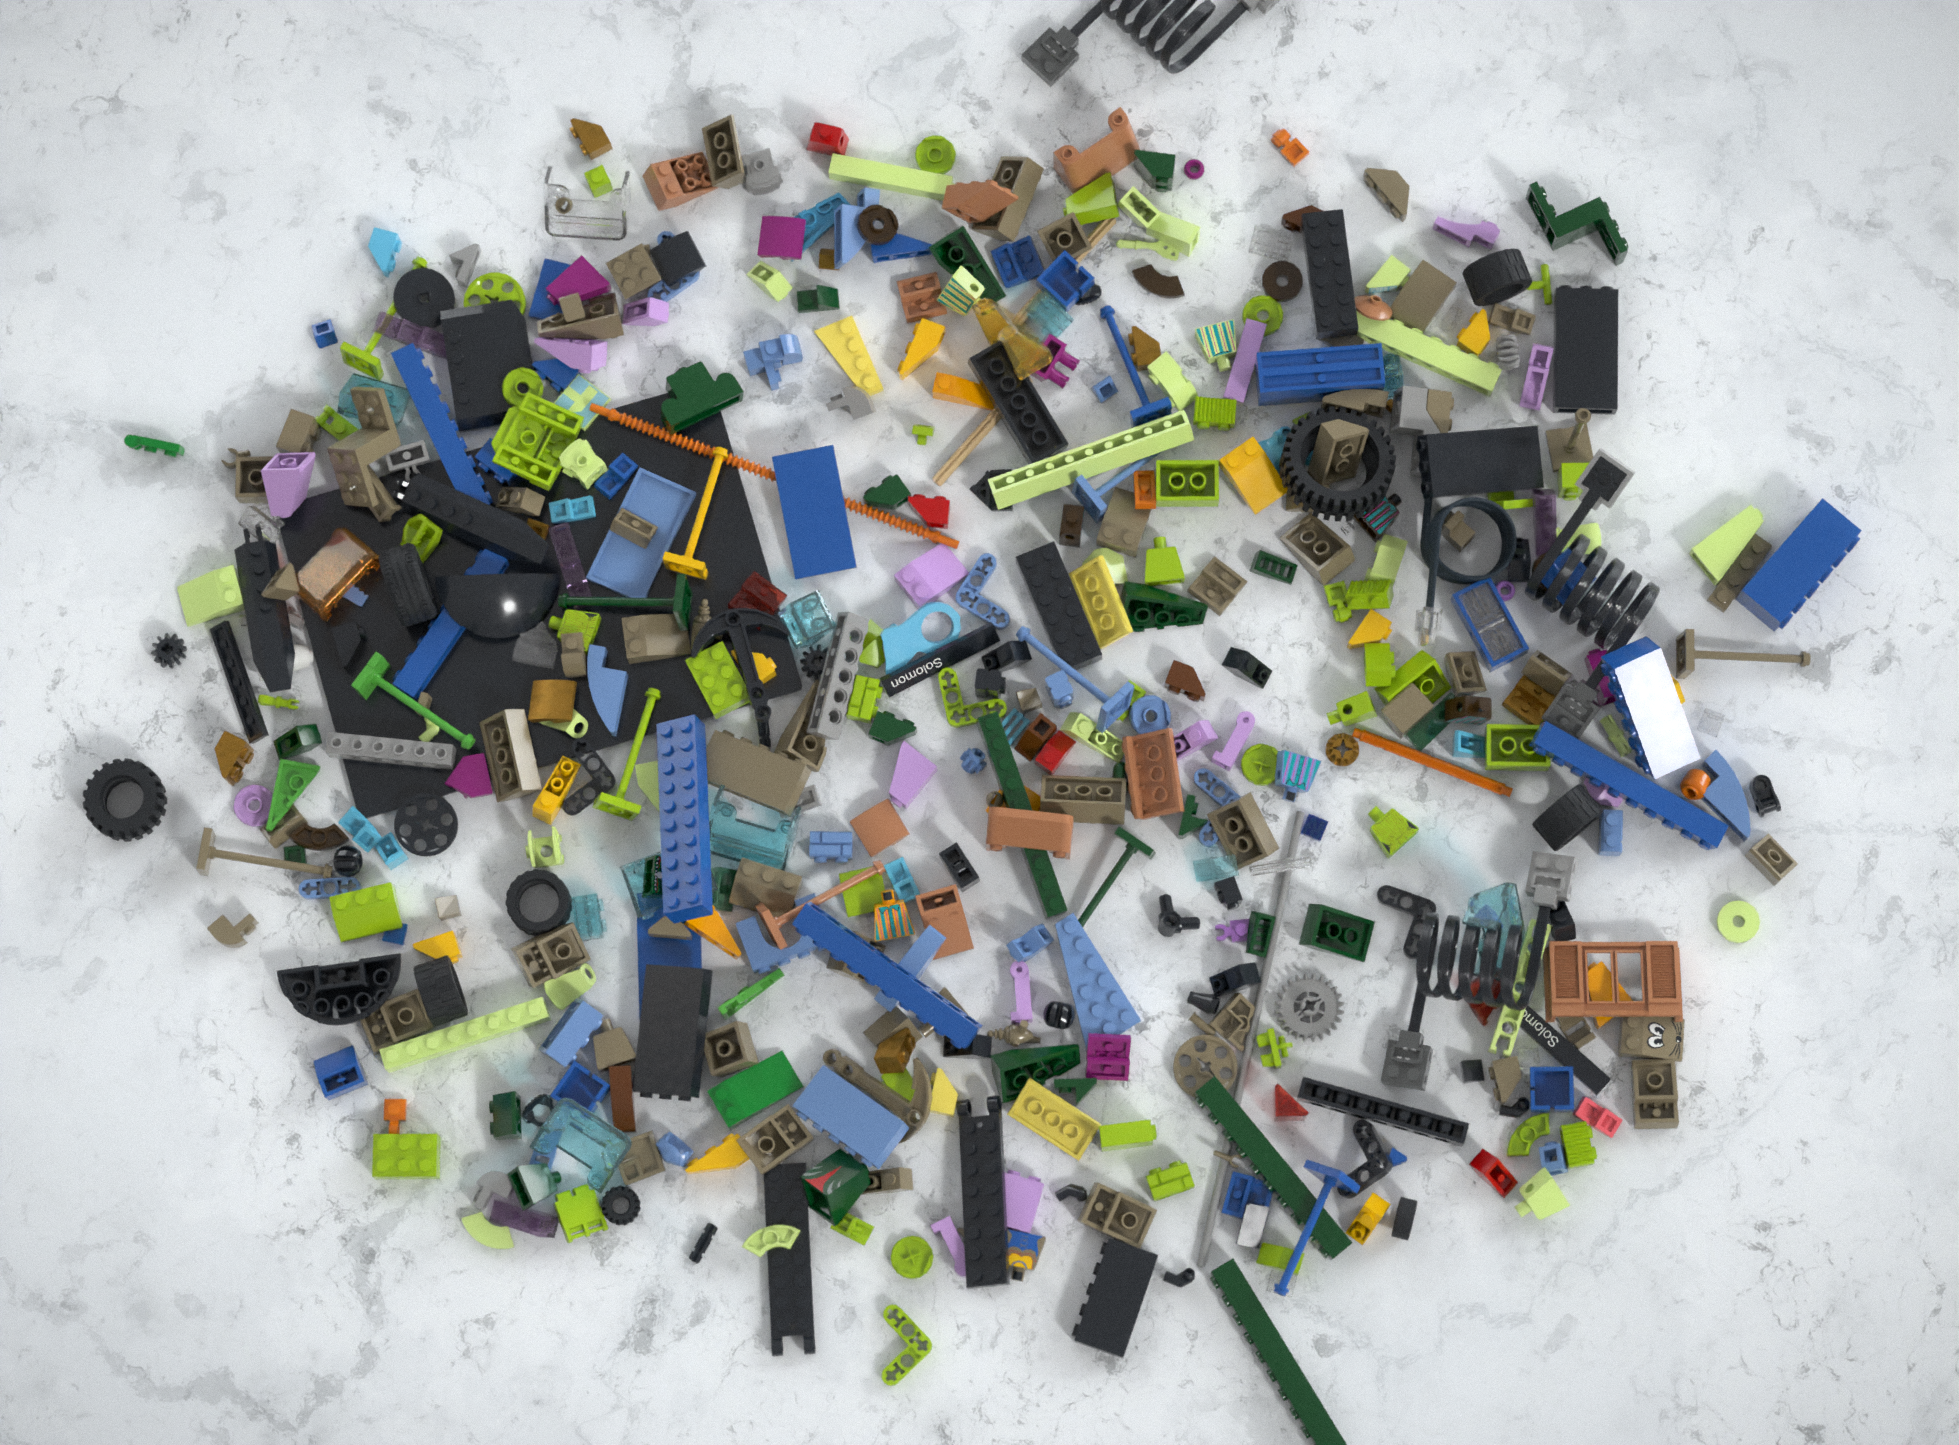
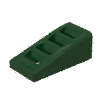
M1259 550L1255 553L1250 572L1291 585L1298 565ZM1261 559H1263V566L1259 567ZM1269 562H1272V566L1269 571L1267 570ZM1277 565H1281L1279 573H1275ZM1288 567L1289 570L1287 576L1284 577L1283 574L1285 568Z
M1251 911L1246 953L1266 958L1275 916ZM1258 928L1263 929L1262 933L1257 932ZM1256 936L1262 937V940H1261V941L1255 940V939H1256ZM1254 944L1261 946V949H1254Z

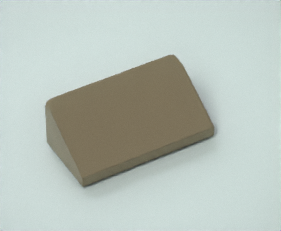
M623 508L620 509L610 527L612 532L644 549L648 547L658 529L657 526Z
M293 804L272 832L266 831L267 824L259 830L276 849L289 839V835L304 822L306 824L308 822Z

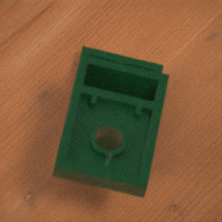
M1537 181L1529 185L1525 198L1553 251L1598 231L1615 266L1624 262L1629 248L1628 243L1624 237L1621 238L1618 232V223L1615 219H1611L1609 206L1605 201H1602L1601 197L1555 217V208L1552 204H1548L1546 200L1547 194L1543 186L1540 187Z

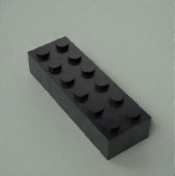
M1343 209L1302 213L1301 228L1316 339L1357 335L1358 320Z
M1005 338L969 358L968 365L1029 465L1052 457L1067 448L1069 445Z
M1053 541L1016 556L1017 567L1053 652L1075 670L1102 660V652L1055 542Z

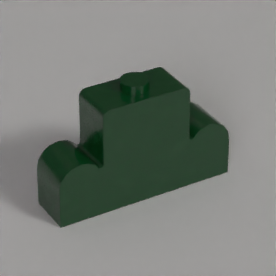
M697 362L687 368L681 367L676 373L666 378L665 389L671 398L663 401L660 418L671 435L743 401L744 391L736 378L730 373H721L716 378V381H714L702 362Z

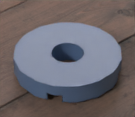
M1146 695L1138 698L1132 704L1129 711V721L1132 728L1138 734L1166 729L1171 721V712L1168 704L1160 697ZM1149 710L1153 711L1155 715L1152 722H1148L1145 717L1146 712Z

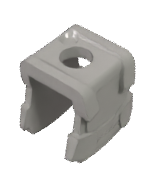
M770 148L742 155L744 167L748 173L746 175L747 192L753 195H763L780 188L783 180L777 166L775 167L772 162Z

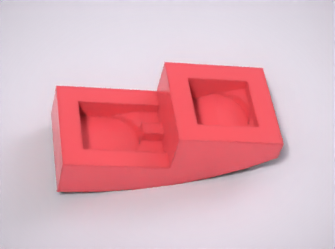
M1585 1096L1582 1097L1572 1113L1581 1121H1586L1588 1125H1591V1127L1610 1138L1614 1136L1623 1121L1608 1109L1602 1108Z

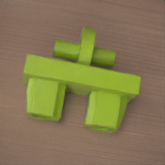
M1274 1028L1267 1029L1266 1033L1257 1035L1256 1041L1258 1048L1269 1046L1271 1051L1269 1054L1260 1055L1262 1067L1279 1069L1282 1066L1279 1051L1281 1050L1283 1058L1289 1057L1287 1049L1292 1048L1293 1045L1292 1042L1286 1043L1284 1036L1278 1037L1279 1045H1277Z
M847 1213L838 1225H831L830 1229L865 1246L874 1226Z

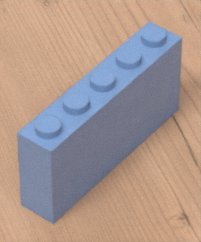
M824 1065L793 1104V1107L798 1111L796 1113L798 1117L805 1122L808 1119L813 1122L812 1126L821 1133L825 1130L830 1134L828 1136L830 1140L837 1145L840 1142L845 1145L844 1149L852 1156H855L857 1153L862 1157L860 1161L869 1168L873 1165L879 1169L909 1130V1127L902 1120Z

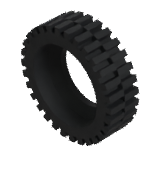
M1334 406L1328 407L1327 413L1324 412L1323 408L1317 409L1316 415L1311 411L1307 413L1306 419L1301 417L1298 423L1292 426L1291 431L1287 435L1279 462V468H1281L1279 472L1280 478H1283V488L1288 487L1286 493L1289 498L1295 495L1293 502L1297 506L1302 502L1303 511L1307 513L1311 508L1314 510L1312 516L1318 517L1319 513L1324 514L1323 520L1328 521L1331 515L1335 516V521L1341 522L1342 516H1345L1346 521H1351L1354 514L1358 519L1363 517L1364 512L1367 514L1371 513L1373 508H1377L1381 500H1384L1396 467V455H1393L1395 448L1394 445H1390L1391 438L1389 435L1383 437L1385 429L1382 426L1376 429L1377 421L1374 419L1370 422L1366 421L1368 415L1362 413L1361 417L1356 416L1357 410L1351 409L1350 413H1345L1346 407H1340L1339 412H1335ZM1340 419L1366 427L1369 430L1361 456L1366 468V478L1360 488L1349 491L1329 489L1317 483L1306 472L1305 462L1308 455L1314 450L1321 423Z

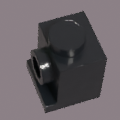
M1234 876L1214 882V889L1220 890L1217 892L1220 904L1224 903L1228 911L1240 907L1239 904L1242 903L1243 899Z

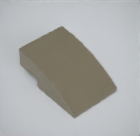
M1422 260L1390 306L1393 312L1391 319L1399 320L1404 323L1405 327L1410 329L1416 328L1424 333L1443 307L1444 302L1455 289L1457 282L1425 260Z
M1375 389L1344 390L1324 396L1321 408L1327 413L1328 407L1334 406L1335 412H1339L1340 407H1346L1345 413H1350L1351 409L1357 410L1356 416L1361 417L1362 413H1365L1369 416L1383 419L1389 392Z
M573 922L542 933L511 948L528 985L532 988L551 978L555 980L591 960Z
M418 989L387 1000L382 1007L360 1021L373 1055L379 1054L380 1049L413 1039L434 1028L426 1013Z
M1675 1059L1632 1060L1634 1129H1676L1679 1124Z
M787 1104L736 1141L761 1175H763L811 1143L814 1137L790 1105Z
M1094 1182L1077 1222L1125 1244L1141 1248L1157 1210L1101 1183Z

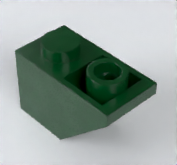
M896 474L893 477L892 475L887 476L881 481V485L876 488L874 486L869 488L863 496V502L868 506L896 510L908 502V496H911V493Z
M878 711L868 736L872 740L890 746L916 735L917 727L910 720L903 719L901 721L888 711L883 713Z

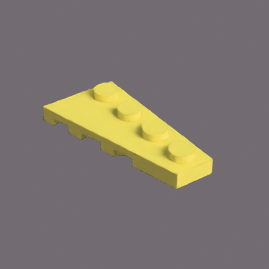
M852 316L814 331L815 335L821 340L825 348L831 353L856 387L864 389L870 396L884 391Z

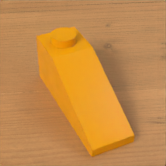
M940 372L936 373L932 390L934 399L991 411L994 409L980 384L958 376Z
M714 906L713 915L685 922L684 925L734 959L737 960L742 954L719 913L714 910Z

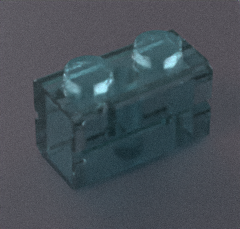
M1046 291L1041 292L1025 309L1028 312L1027 317L1035 324L1038 322L1043 327L1041 331L1045 335L1051 334L1056 338L1074 321Z
M597 894L572 897L576 929L581 940L588 941L605 938L604 932L608 930L606 919H602L601 911H605L603 898L599 899Z

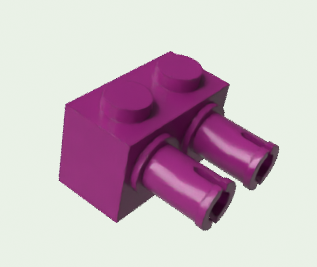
M1048 334L1040 343L1025 368V372L1041 382L1049 379L1063 389L1069 377L1054 369L1055 364L1060 362L1074 371L1080 360L1065 352L1067 344Z

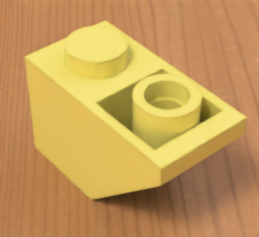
M937 1068L936 1073L932 1072L930 1084L933 1085L930 1112L954 1117L958 1093L943 1070Z

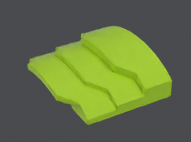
M527 392L522 404L508 409L499 430L492 440L491 445L495 452L492 462L549 491L562 469L559 457L570 444L576 441L583 425L584 417Z

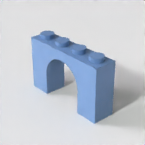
M815 893L795 900L796 906L798 907L815 898ZM755 916L735 923L754 973L764 974L769 972L772 966L779 965V967L791 963L790 960L793 958L803 959L810 956L811 951L817 949L819 952L826 950L814 945L813 939L807 935L801 936L795 945L780 950L765 941Z

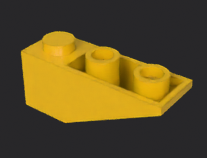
M924 318L921 319L920 324L916 323L912 333L915 335L912 342H908L905 349L907 356L904 361H900L897 372H900L901 380H904L939 350L946 333L945 326Z
M565 756L561 757L533 804V817L549 825L553 823L580 770L581 764Z
M729 1134L722 1140L723 1144L717 1148L715 1145L704 1152L706 1154L701 1159L695 1158L687 1164L688 1168L685 1169L686 1173L689 1175L736 1169L748 1161L750 1158L736 1141L740 1138L739 1134Z

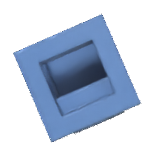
M1547 1142L1544 1144L1545 1146L1539 1147L1542 1168L1545 1167L1551 1176L1568 1173L1564 1148L1560 1143ZM1557 1156L1558 1160L1552 1162V1157Z

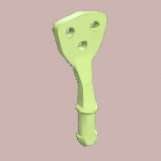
M1120 239L1116 242V246L1120 249H1150L1157 252L1163 258L1173 261L1178 259L1180 252L1160 240L1148 243L1138 240Z

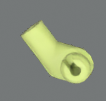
M424 717L426 730L419 736V739L423 742H429L438 734L439 727Z

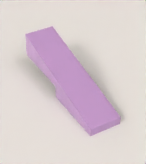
M1250 319L1246 320L1224 398L1235 399L1237 402L1244 403L1255 366L1256 354L1260 350L1267 324Z

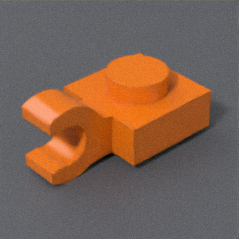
M384 1099V1121H390L389 1134H400V1121H406V1099Z

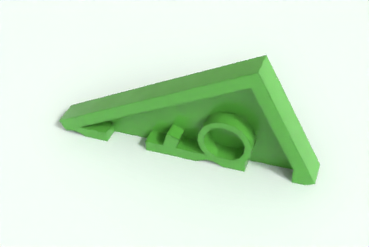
M280 759L266 831L272 832L319 773L320 766Z
M778 968L751 987L745 986L738 992L737 996L728 999L718 1007L720 1014L727 1020L785 976L784 973Z

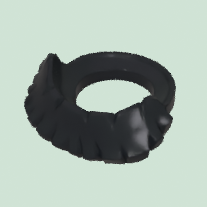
M1094 283L1091 287L1090 296L1082 298L1079 295V300L1075 304L1085 305L1096 301L1102 294L1101 287Z
M540 1094L527 1104L522 1113L523 1120L527 1124L532 1123L535 1126L544 1127L549 1125V1122H552L551 1117L555 1116V1107L552 1104L553 1100L550 1095ZM537 1104L546 1105L550 1108L551 1117L548 1121L539 1122L535 1119L533 1108Z

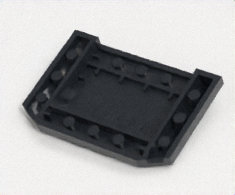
M512 300L440 311L459 433L501 426L508 409L513 407L503 397V380L514 369L523 367L533 370L526 319ZM520 383L517 385L520 393L528 392L526 384Z

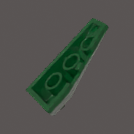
M963 225L944 235L928 247L938 264L950 275L953 276L959 267L962 266L981 283L985 290L979 298L986 302L989 307L1006 297L1005 292Z
M1125 581L1120 596L1133 632H1144V629L1149 628L1160 630L1164 629L1165 626L1173 625L1183 627L1203 624L1208 609V604L1141 583Z
M1078 1044L1014 1049L991 1055L992 1074L1002 1103L1016 1100L1029 1078L1043 1086L1046 1084V1080L1055 1075L1060 1076L1081 1063Z

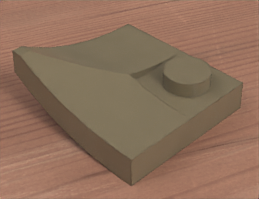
M653 1130L610 1146L625 1186L666 1171L660 1152L655 1144L656 1139Z

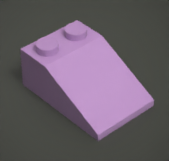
M553 337L534 338L535 344L570 368L579 369V373H591V371H598L599 368L606 366L608 341Z
M941 543L907 564L894 575L895 582L919 609L929 602H935L966 578L969 572L948 546Z

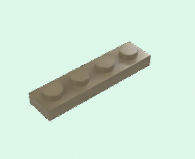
M1755 534L1707 599V602L1724 613L1773 545Z

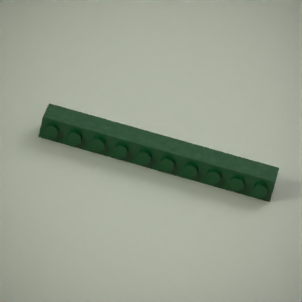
M998 711L978 717L976 723L1006 808L1033 811ZM1021 848L1045 919L1066 913L1068 910L1047 851Z
M1214 1076L1194 1093L1196 1096L1194 1101L1201 1109L1205 1107L1210 1113L1207 1115L1215 1126L1217 1124L1220 1125L1223 1129L1221 1133L1228 1142L1231 1140L1237 1146L1235 1150L1242 1159L1245 1157L1251 1163L1249 1167L1253 1173L1262 1176L1264 1179L1262 1183L1267 1190L1276 1193L1278 1196L1276 1200L1282 1208L1285 1209L1287 1207L1292 1213L1290 1215L1291 1219L1297 1225L1301 1224L1305 1227L1317 1199ZM1323 1207L1309 1240L1311 1242L1315 1241L1319 1245L1318 1251L1325 1259L1329 1258L1332 1260L1353 1242Z
M1234 1258L1211 1271L1212 1277L1210 1281L1215 1289L1220 1288L1224 1294L1221 1296V1299L1227 1308L1231 1306L1235 1314L1232 1317L1237 1325L1244 1327L1246 1333L1243 1335L1249 1345H1255L1258 1350L1255 1352V1355L1261 1364L1265 1362L1269 1368L1266 1373L1272 1382L1276 1381L1280 1387L1278 1392L1283 1401H1289L1292 1406L1289 1410L1294 1419H1300L1303 1424L1301 1430L1307 1439L1311 1438L1315 1445H1347Z

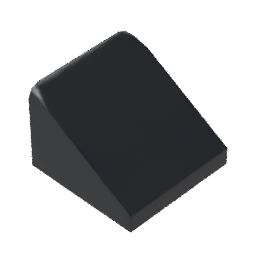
M1481 1059L1460 1062L1463 1084L1485 1081Z

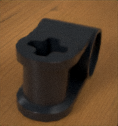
M1766 775L1756 776L1750 782L1749 790L1759 817H1764V814L1775 810L1777 812L1781 811L1779 799L1775 794L1769 777ZM1756 781H1762L1765 784V790H1758L1755 785Z

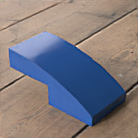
M622 453L609 465L608 471L594 483V487L610 500L638 468V465Z

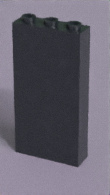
M1561 285L1554 292L1553 413L1575 414L1578 409L1585 408L1591 414L1615 415L1618 409V289H1613L1611 286L1592 289V286L1572 288L1569 285Z
M1538 426L1417 436L1416 448L1419 452L1420 462L1418 468L1421 473L1423 499L1544 488Z
M646 964L632 1092L640 1093V1097L652 1098L653 1094L659 1095V1099L672 1100V1096H678L680 1101H691V1098H699L712 970Z

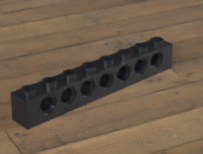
M1307 1077L1302 1078L1297 1096V1101L1460 1147L1464 1145L1470 1124Z

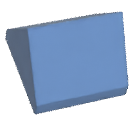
M1110 375L1091 388L1101 403L1118 392Z

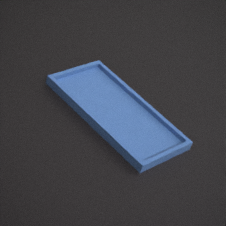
M639 467L620 509L623 508L657 526L658 529L646 549L609 529L586 579L627 598H647L663 564L664 552H669L696 496V492Z

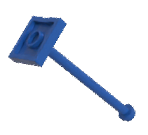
M1108 305L1100 309V317L1106 319L1142 403V407L1130 411L1131 428L1172 414V404L1169 397L1150 403L1113 317L1115 310Z
M1306 1160L1304 1168L1324 1183L1279 1284L1275 1283L1273 1286V1292L1284 1297L1290 1291L1287 1288L1288 1283L1331 1188L1338 1187L1357 1194L1361 1187L1341 1170L1311 1160Z

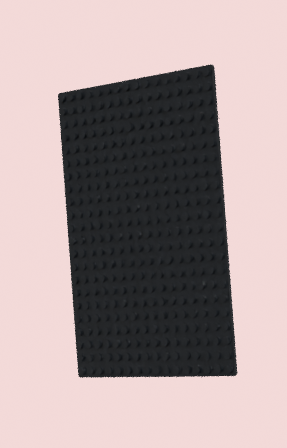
M668 393L614 409L621 414L626 413V416L632 415V418L637 417L639 421L643 419L644 423L648 421L649 425L654 423L655 427L659 425L660 429L665 428V431H667L660 418L661 406L663 401L671 397ZM721 411L676 432V435L682 434V437L687 436L689 440L693 438L694 442L698 440L700 444L704 442L705 446L709 444L710 448L714 446L725 448L728 450L727 454L732 453V456H734ZM599 414L585 431L580 430L576 440H587L595 455L606 464L607 469L622 453L638 465V468L609 500L594 487V483L586 490L574 476L570 477L562 472L563 467L549 491L530 483V480L519 475L510 486L505 482L502 485L493 478L494 473H491L489 470L486 473L477 466L478 462L475 456L482 447L465 452L467 456H472L476 464L473 469L475 474L480 473L485 483L482 485L484 492L489 491L493 500V503H490L491 506L500 509L496 507L502 487L528 488L545 496L539 516H525L500 509L522 519L526 524L527 519L530 518L551 526L545 539L549 546L542 564L507 559L509 566L503 574H559V586L555 601H553L546 616L537 625H534L524 633L508 638H488L476 635L466 628L423 692L428 693L432 697L429 708L431 712L466 736L468 734L473 735L475 739L470 749L462 748V742L439 727L438 734L429 741L453 744L457 750L454 769L463 757L484 753L490 782H492L479 722L504 709L525 710L537 768L557 763L562 756L569 759L576 757L571 749L572 743L576 738H573L566 731L552 728L539 722L532 723L528 720L533 681L570 680L577 682L573 709L587 720L588 729L581 738L586 739L595 751L634 740L648 698L645 696L648 688L659 690L661 697L660 700L655 701L644 737L657 733L656 724L694 714L700 720L713 717L685 662L691 655L629 664L627 660L621 618L639 615L674 614L673 606L568 605L567 609H563V607L558 605V597L563 595V593H567L568 597H625L587 580L586 576L639 467L696 492L690 509L669 550V553L680 556L685 555L715 459L714 457L711 459L709 455L704 457L703 453L698 454V451L693 452V449L687 450V447L681 448V445L676 446L675 442L670 444L669 440L665 442L664 438L661 440L658 436L654 438L653 434L648 435V432L642 433V430L637 431V428L631 429V426L626 427L624 423L620 425V422L610 421L608 417ZM441 459L416 466V469L422 475L455 489ZM724 461L721 464L692 557L694 560L705 562L708 575L706 580L686 575L693 594L688 629L690 648L693 620L699 614V606L702 605L701 601L703 599L708 600L707 606L710 607L708 609L710 614L708 615L711 618L729 609L750 608L768 613L784 624L737 466L732 467L730 463L726 465ZM410 468V480L416 475L412 468ZM406 470L378 477L389 493L391 489H396L405 494L407 487L396 484L394 480L396 477L406 480ZM340 489L306 498L291 516L286 518L276 517L288 561L294 567L300 591L297 594L335 733L421 741L419 736L426 730L424 717L419 716L415 710L378 685L367 700L361 697L351 686L375 652L381 654L391 667L383 679L393 685L394 675L398 670L403 669L406 665L404 662L410 653H414L420 637L425 636L429 631L428 626L433 619H427V621L413 624L409 627L401 625L391 602L378 558L382 551L393 547L396 548V546L400 545L403 528L408 520L414 516L404 512L402 499L391 495L397 505L401 506V509L395 511L389 521L379 522L369 507L345 505ZM589 495L593 497L596 517L564 523H552L549 508L550 502L567 498L572 500ZM445 530L442 531L439 545L423 563L437 607L435 619L440 615V608L443 603L440 602L437 595L434 577L464 575L465 571L469 567L472 568L476 562L475 557L478 552L485 549ZM316 558H319L331 565L336 573L340 574V577L349 580L350 584L355 585V588H359V591H363L364 595H368V598L363 606L360 607L329 588H324L304 576V573L308 572ZM663 562L647 598H673L675 596L677 574L682 573L666 569ZM321 566L315 576L318 579L321 578L325 571L323 566ZM568 609L600 614L601 622L593 645L606 647L608 653L605 668L626 671L628 674L617 736L610 734L596 709L589 688L588 676L567 678L565 676L561 659L562 642L557 638L559 630L549 628L551 616L563 619L565 611ZM733 619L729 620L731 624L736 623V621ZM356 621L358 626L362 625L366 637L362 638L364 646L349 671H345L331 628ZM760 627L746 628L751 651L763 654L766 659L770 657L777 666L774 669L776 676L763 684L768 700L802 690V683L788 636L775 632L760 631ZM723 634L721 640L714 638L713 643L702 651L723 641L745 683L741 669L731 655L733 647L728 634ZM758 694L753 695L756 699L760 698ZM750 702L737 709L750 706ZM579 722L575 725V733H579L582 731V722ZM577 742L576 752L581 751L583 754H588L585 750L587 745ZM343 759L356 809L366 819L398 810L403 802L417 794L430 793L442 797L458 792L444 784L453 770Z

